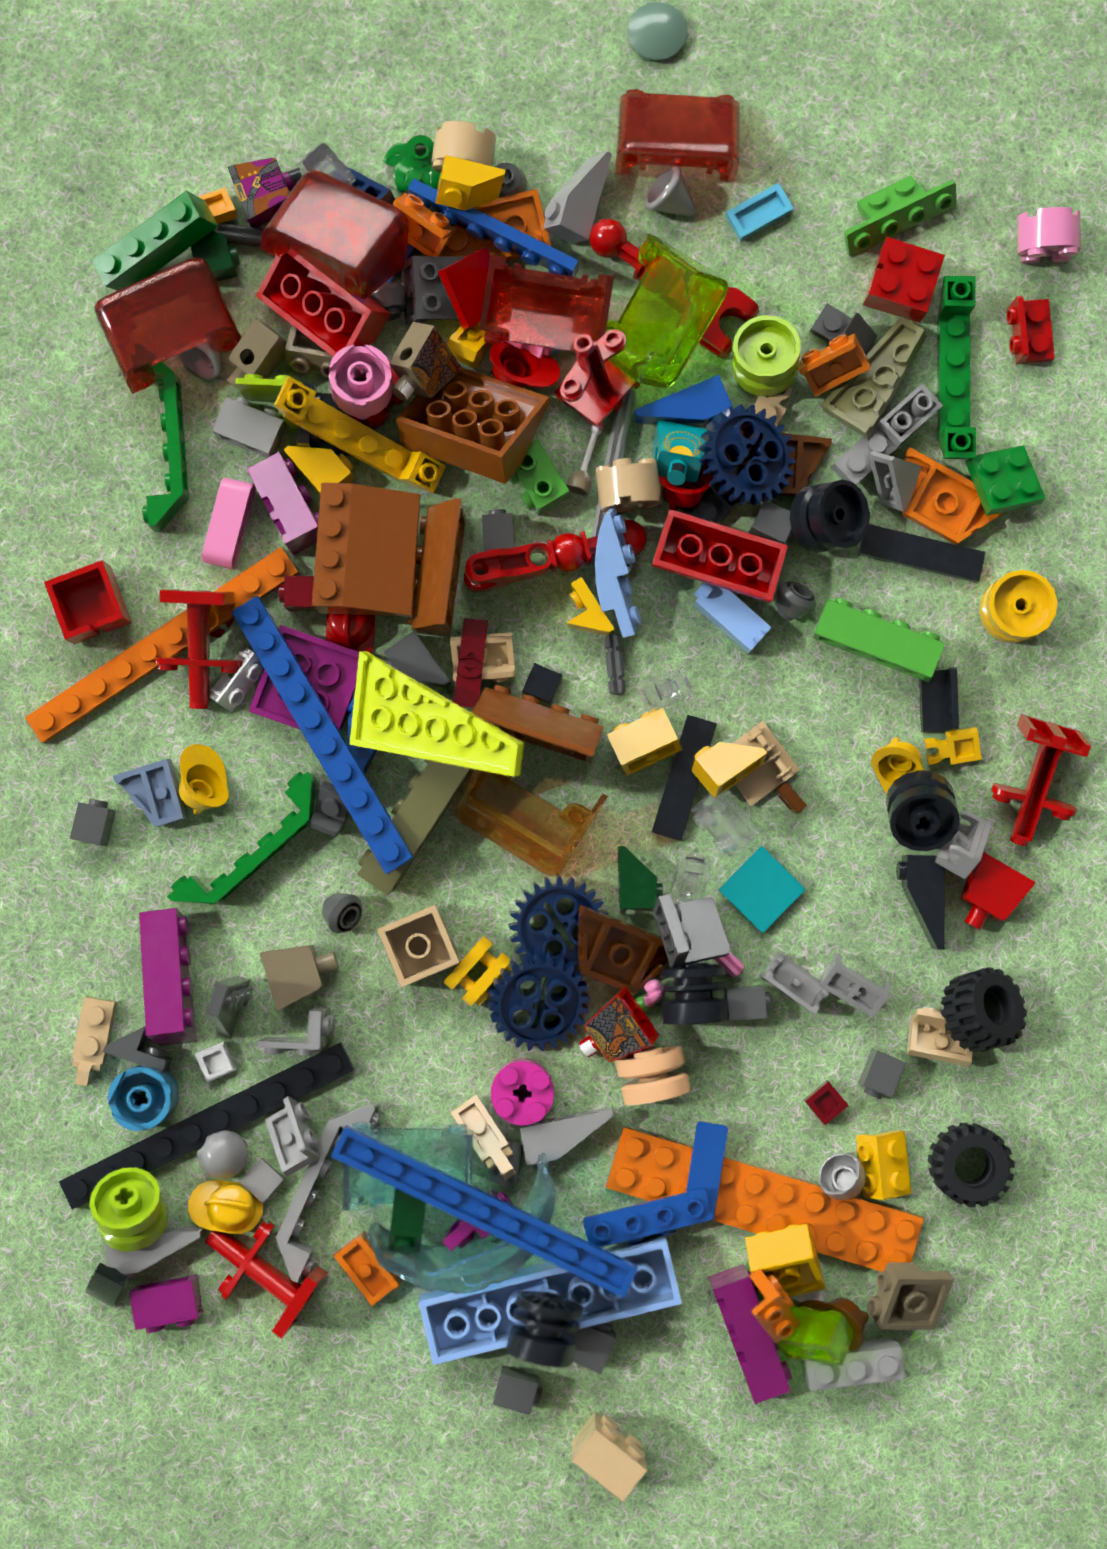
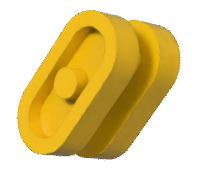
M485 936L480 939L443 981L451 990L457 984H460L467 991L461 999L470 1007L474 1003L480 1006L489 996V989L487 988L493 983L494 978L503 980L501 968L508 971L512 970L509 966L511 959L502 952L496 959L487 951L493 943ZM480 960L488 969L475 982L467 973Z

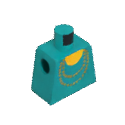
M658 420L652 446L653 458L657 462L658 475L667 477V480L673 485H681L685 481L698 482L706 465L699 462L706 453L698 449L699 446L706 443L701 438V435L708 430Z

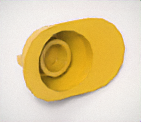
M894 737L889 744L877 749L871 758L872 768L886 794L896 779L909 772L924 770L919 750L909 742L901 741L899 737Z
M192 744L186 747L180 756L181 781L179 784V795L181 800L191 807L193 813L197 815L210 808L224 805L229 798V790L222 759L217 752L208 746Z
M208 1180L199 1184L192 1191L188 1200V1212L191 1220L203 1229L229 1234H244L251 1231L259 1223L263 1214V1203L241 1183Z

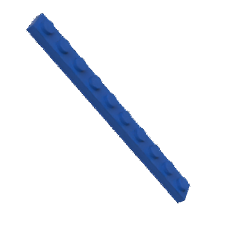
M255 596L233 610L231 613L385 874L389 875L413 860L412 852L261 598Z
M348 1125L345 1126L331 1154V1157L623 1298L637 1272V1265Z

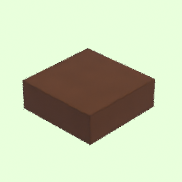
M787 782L775 790V794L793 814L799 813L807 806Z

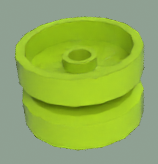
M766 315L749 319L739 327L733 341L732 372L736 382L745 391L756 396H773L782 393L791 386L798 374L801 340L797 330L782 318Z
M136 1167L121 1168L101 1179L91 1193L89 1206L102 1240L110 1248L121 1252L141 1250L154 1243L167 1226L168 1211L157 1180L148 1171Z

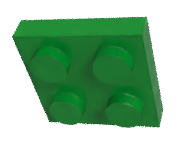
M1024 445L978 454L975 459H967L965 462L986 516L1040 505L1046 499Z

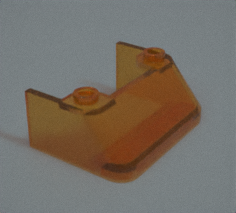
M475 769L455 807L457 818L463 824L549 876H557L561 873L608 797L602 793L592 811L583 805L570 803L560 812L510 780L512 776Z

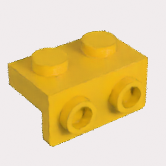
M895 1130L874 1135H856L858 1160L862 1163L866 1174L862 1196L864 1198L886 1200L912 1194L905 1131Z

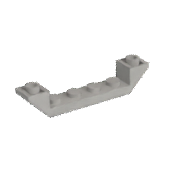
M370 1102L334 1116L328 1121L317 1146L320 1159L308 1165L276 1236L290 1278L296 1283L302 1274L305 1276L309 1275L316 1260L311 1257L314 1247L292 1238L293 1235L299 1236L306 1221L301 1215L306 1206L312 1207L319 1190L315 1189L314 1186L318 1178L324 1179L332 1161L328 1160L327 1157L331 1149L335 1148L342 1134L340 1128H345L348 1125L364 1134L367 1129L373 1131L380 1117V1114L375 1112L378 1106L375 1102Z

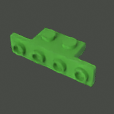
M910 175L858 200V211L866 221L844 232L847 254L850 257L885 241L886 237L892 238L957 205L955 182L949 180L925 192Z

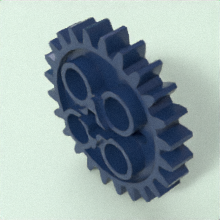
M743 404L738 405L734 409L730 406L723 413L720 412L714 416V420L705 426L708 431L701 435V438L706 443L699 446L698 450L706 453V455L699 462L708 464L709 467L703 474L713 475L714 478L711 480L710 486L718 483L721 486L718 494L722 495L728 491L730 502L739 497L740 505H744L749 501L752 506L757 505L761 501L766 503L772 497L774 498L782 493L781 489L789 485L787 478L794 474L788 467L795 464L796 460L788 457V454L795 451V448L786 445V442L791 439V435L782 436L781 432L785 425L776 427L774 425L776 416L774 415L769 419L765 418L766 409L764 408L756 414L754 405L749 406L747 409L744 408ZM740 429L745 433L746 438L741 434ZM759 435H760V436H761V440H760L759 443L749 452L748 448H750L751 446H753V445L756 443V440L758 439V437H759ZM764 449L769 453L770 458L765 454ZM725 452L730 456L731 461L726 458ZM744 458H746L747 462L742 464L738 468L736 475H734V470L737 467V465H739L744 460ZM749 472L753 475L754 480L750 478Z
M557 875L555 884H551L548 877H544L543 887H540L534 881L533 888L535 891L530 893L524 889L523 894L526 900H515V904L520 910L510 911V916L517 920V922L508 924L510 930L517 931V933L510 936L511 942H520L515 947L516 954L526 952L524 955L530 961L533 959L534 952L537 951L540 959H544L547 953L545 951L547 943L557 940L561 943V948L557 953L551 954L553 961L561 955L564 959V965L572 962L574 966L578 965V938L572 936V931L579 925V907L584 905L608 915L606 910H598L604 902L602 899L592 901L596 891L591 889L585 893L586 883L582 881L575 887L574 878L571 876L566 884H563L560 875ZM563 898H569L573 901L572 908L567 912L557 910V904ZM546 902L551 905L559 921L564 923L563 927L574 945L572 950L567 947L559 931L554 929L555 925L544 907ZM535 914H543L546 916V922L541 927H533L530 925L531 917Z
M536 951L533 954V960L529 961L522 954L521 964L518 965L515 961L510 960L512 970L500 969L503 980L493 979L494 986L497 989L489 990L490 998L493 1000L488 1002V1007L490 1011H494L490 1014L492 1022H497L495 1027L498 1033L504 1032L505 1041L508 1042L514 1038L517 1048L523 1042H526L528 1051L532 1050L534 1044H538L540 1050L544 1051L545 1043L549 1042L555 1049L556 1039L560 1038L563 1042L567 1043V1032L577 1034L574 1026L575 1023L584 1025L585 1021L580 1014L589 1013L587 1005L584 1004L590 1001L588 993L585 992L588 986L585 981H581L583 978L579 970L574 972L575 967L572 962L564 965V959L561 955L553 961L551 953L547 952L544 959H540ZM543 977H547L541 989V980ZM525 981L534 982L528 989L520 988L521 984ZM555 986H565L561 992L551 993ZM541 993H542V996H543L544 1000H540V994H541ZM534 1003H538V1009H537V1011H536V1008H535ZM519 1010L527 1011L523 1017H514V1014ZM537 1014V1023L535 1026H531ZM548 1015H558L554 1021H544Z

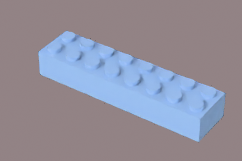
M657 1235L637 1243H624L604 1248V1250L638 1267L624 1298L550 1262L421 1293L418 1303L433 1365L506 1347L510 1327L513 1325H523V1323L513 1317L514 1309L519 1307L516 1304L517 1293L521 1291L555 1293L583 1306L582 1317L577 1319L580 1323L579 1329L682 1304L666 1237Z

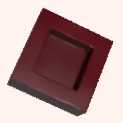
M828 1080L804 1099V1102L824 1125H827L849 1106Z

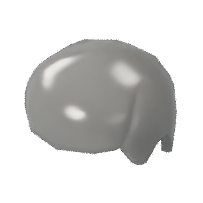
M228 1130L209 1135L203 1147L197 1151L199 1167L207 1175L214 1178L228 1179L237 1175L244 1168L248 1159L246 1141L238 1133Z
M851 1153L834 1154L825 1159L819 1169V1186L825 1194L835 1200H850L859 1195L865 1186V1169L862 1163Z

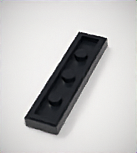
M869 524L867 533L861 541L858 552L860 556L978 583L980 580L986 554L984 551Z
M687 715L679 740L682 750L675 753L651 833L677 841L682 840L699 785V779L692 772L695 761L694 756L703 747H710L717 723Z

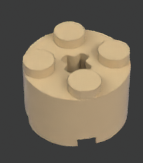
M443 122L442 129L439 126L436 127L431 166L441 174L445 155L493 166L496 135L487 128L484 129V133L475 130L476 124L470 122Z
M631 458L614 460L613 465L596 467L599 504L604 513L613 507L616 508L617 513L631 512L633 508L641 507V510L661 504V491L655 458L642 459L638 463L633 464Z

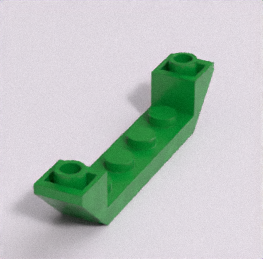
M944 276L937 315V400L943 405L938 410V441L944 459L976 458V427H970V313L976 306V276Z
M140 344L135 345L136 355L132 356L134 374H138L144 383L163 382L158 384L160 401L164 402L165 413H161L160 420L162 430L167 434V443H163V456L165 462H169V473L165 474V485L167 492H171V494L146 496L147 505L143 506L142 509L144 523L148 524L154 532H161L189 500L181 382L173 370Z
M308 771L304 775L299 772L287 783L289 788L285 791V794L301 811L297 814L295 811H292L280 822L283 826L275 834L269 832L257 842L259 848L250 855L247 852L234 863L235 870L228 876L225 873L221 874L210 884L213 888L211 891L207 889L197 876H189L187 878L184 875L170 887L173 891L167 896L169 900L222 903L308 826L314 812L316 779L314 775Z

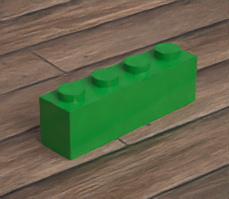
M185 191L92 261L106 287L127 294L216 229L218 224L206 201Z

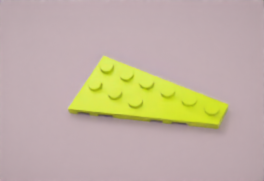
M359 651L349 745L508 776H520L524 743L369 652Z

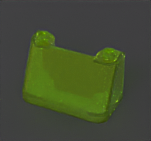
M648 234L639 249L638 256L639 262L647 268L619 320L608 319L601 322L596 327L592 340L597 342L609 330L623 332L626 336V347L623 351L609 359V361L635 382L659 388H668L679 378L728 291V282L664 240Z

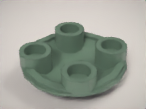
M663 2L648 3L638 8L631 17L628 26L629 41L644 61L665 60L676 55L684 48L688 34L687 24L681 12L672 5Z

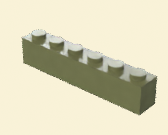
M425 759L424 761L428 765L423 773L417 772L408 784V788L411 789L406 799L401 797L391 811L395 815L392 820L412 852L414 859L387 875L373 852L367 849L358 862L361 869L357 875L386 895L394 892L473 770L472 768Z

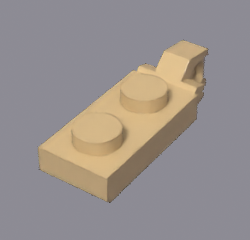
M88 996L83 999L72 1055V1066L78 1067L75 1080L77 1085H92L94 1070L101 1071L102 1065L106 1062L107 1053H104L103 1050L110 1041L117 1005L115 1001Z
M477 1095L450 1112L483 1164H486L489 1170L497 1166L505 1180L516 1174L507 1159L513 1155L510 1145Z

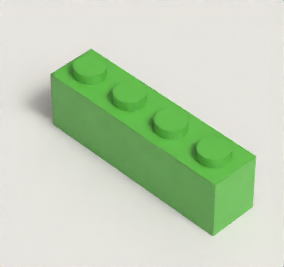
M835 598L834 601L827 600L814 632V639L929 683L945 646L944 642L939 641L940 637L928 631H923L922 634L910 630L911 626L899 620H893V623L881 619V614L870 609H864L863 612L852 608V603L844 599Z

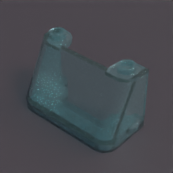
M368 1122L352 1123V1128L473 1186V1131L468 1130L466 1124H448V1129L371 1128V1123ZM343 1163V1210L359 1211V1205H366L368 1201H370V1207H376L377 1204H393L395 1187Z

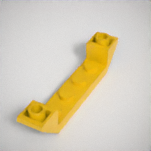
M291 377L286 378L274 406L289 421L398 481L429 493L435 492L446 465L423 452L409 451L314 397L316 394L314 390Z

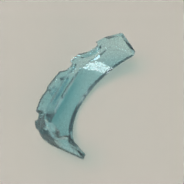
M544 1152L538 1155V1169L535 1181L520 1209L551 1223L555 1206L556 1188ZM378 1222L371 1224L367 1233V1238L380 1266L390 1274L393 1272L402 1279L415 1284L417 1288L430 1292L438 1290L463 1294L486 1289L492 1283H500L511 1277L533 1255L496 1236L493 1237L491 1234L484 1239L481 1238L468 1243L462 1249L458 1245L450 1251L446 1246L421 1244L420 1253L413 1252L404 1255L388 1250L390 1231Z

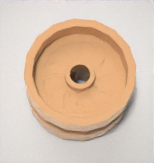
M682 1046L645 1049L615 1060L618 1077L623 1079L638 1078L625 1083L621 1087L624 1105H640L662 1101L691 1091L687 1073L668 1072L680 1068L685 1063Z

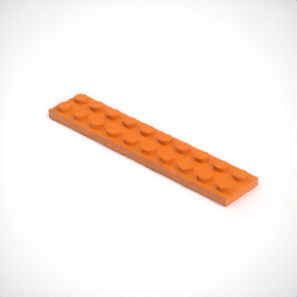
M623 1126L605 1187L647 1201L684 1193L687 1188L693 1147ZM728 1157L723 1158L713 1221L756 1234L782 1230L790 1225L807 1224L818 1253L877 1271H884L887 1262H912L924 1220L922 1216L856 1196L850 1200H835L825 1194L819 1185Z

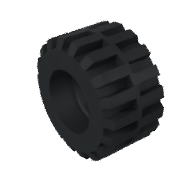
M993 967L979 969L957 976V978L949 982L950 985L945 987L943 991L945 996L941 997V1004L944 1006L941 1014L946 1020L944 1025L947 1030L951 1031L952 1039L959 1041V1046L963 1049L969 1048L970 1052H984L1015 1043L1016 1039L1021 1037V1030L1025 1029L1026 1026L1024 1017H1027V1010L1024 1009L1023 1005L1025 1003L1024 996L1021 997L1019 986L1013 984V979L1009 975L1004 976L1002 970H994Z
M959 1123L960 1126L958 1127L951 1125L947 1127V1133L940 1132L937 1135L939 1141L937 1144L932 1142L930 1147L933 1150V1154L928 1155V1162L931 1164V1168H928L934 1178V1184L946 1196L960 1205L965 1204L968 1207L975 1208L976 1204L982 1207L988 1206L989 1200L998 1201L1001 1199L998 1194L1001 1191L1006 1193L1009 1189L1005 1185L1007 1180L1013 1181L1014 1174L1010 1172V1168H1015L1014 1160L1009 1157L1012 1154L1010 1148L1004 1144L1005 1141L1000 1136L981 1125L974 1123L972 1125ZM979 1147L986 1156V1167L983 1174L974 1181L963 1182L959 1180L955 1172V1163L958 1156L968 1148Z

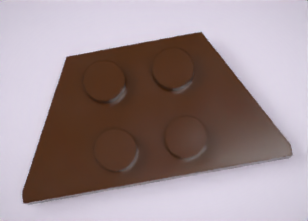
M740 429L741 434L746 438L745 433ZM781 433L782 436L791 435V439L786 442V445L794 447L795 451L788 454V457L796 460V463L788 467L794 474L787 478L789 485L781 489L782 493L777 496L795 498L796 494L808 483L824 454L832 444V439ZM759 435L758 439L756 440V443H755L753 446H751L750 448H748L749 452H750V451L759 443V441L761 440V436H760V435ZM764 449L765 454L770 458L769 453ZM725 452L726 458L731 461L730 456ZM744 458V460L739 465H737V467L734 470V475H736L738 468L742 464L747 462L746 458ZM749 472L750 478L754 480L753 475Z
M580 905L578 970L581 974L619 989L626 986L632 994H636L645 986L649 979L660 974V969H664L663 966L669 961L661 936Z

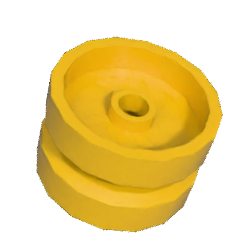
M1017 570L1007 573L986 589L981 597L979 614L982 625L991 636L1001 642L1015 644L1027 641L1047 629L1056 616L1058 602L1054 588L1045 577L1034 571ZM1016 603L1019 604L1020 609L1016 608Z

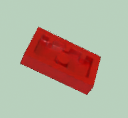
M1016 296L1006 312L1007 323L1012 325L1013 336L1010 337L1009 348L1011 355H1015L1016 364L1053 361L1055 354L1049 299L1024 301L1023 296Z

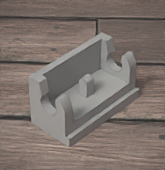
M962 811L961 818L969 821L971 825L965 826L960 822L958 832L952 840L939 848L935 863L966 879L981 861L993 822L988 819L985 821L971 812Z
M779 951L760 975L814 1015L819 1010V1004L822 999L830 993L819 986V980Z
M835 953L832 963L828 962L824 969L819 986L868 1015L875 1017L890 996L891 983L884 981L883 987L877 985L840 964L842 956Z

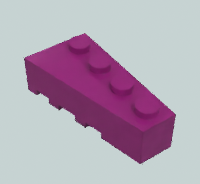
M177 908L139 912L146 1037L160 1046L198 1042L192 998L193 985L189 971L191 954L189 947L186 945L185 935L189 934L188 919L186 916L183 917V914Z
M740 1264L708 1276L751 1396L754 1403L758 1404L790 1392L787 1381L793 1378L786 1360L782 1362L779 1360L777 1350L782 1349L780 1343H775L751 1312L762 1301L757 1299L755 1290L758 1287L749 1277L751 1271L747 1272L744 1264Z

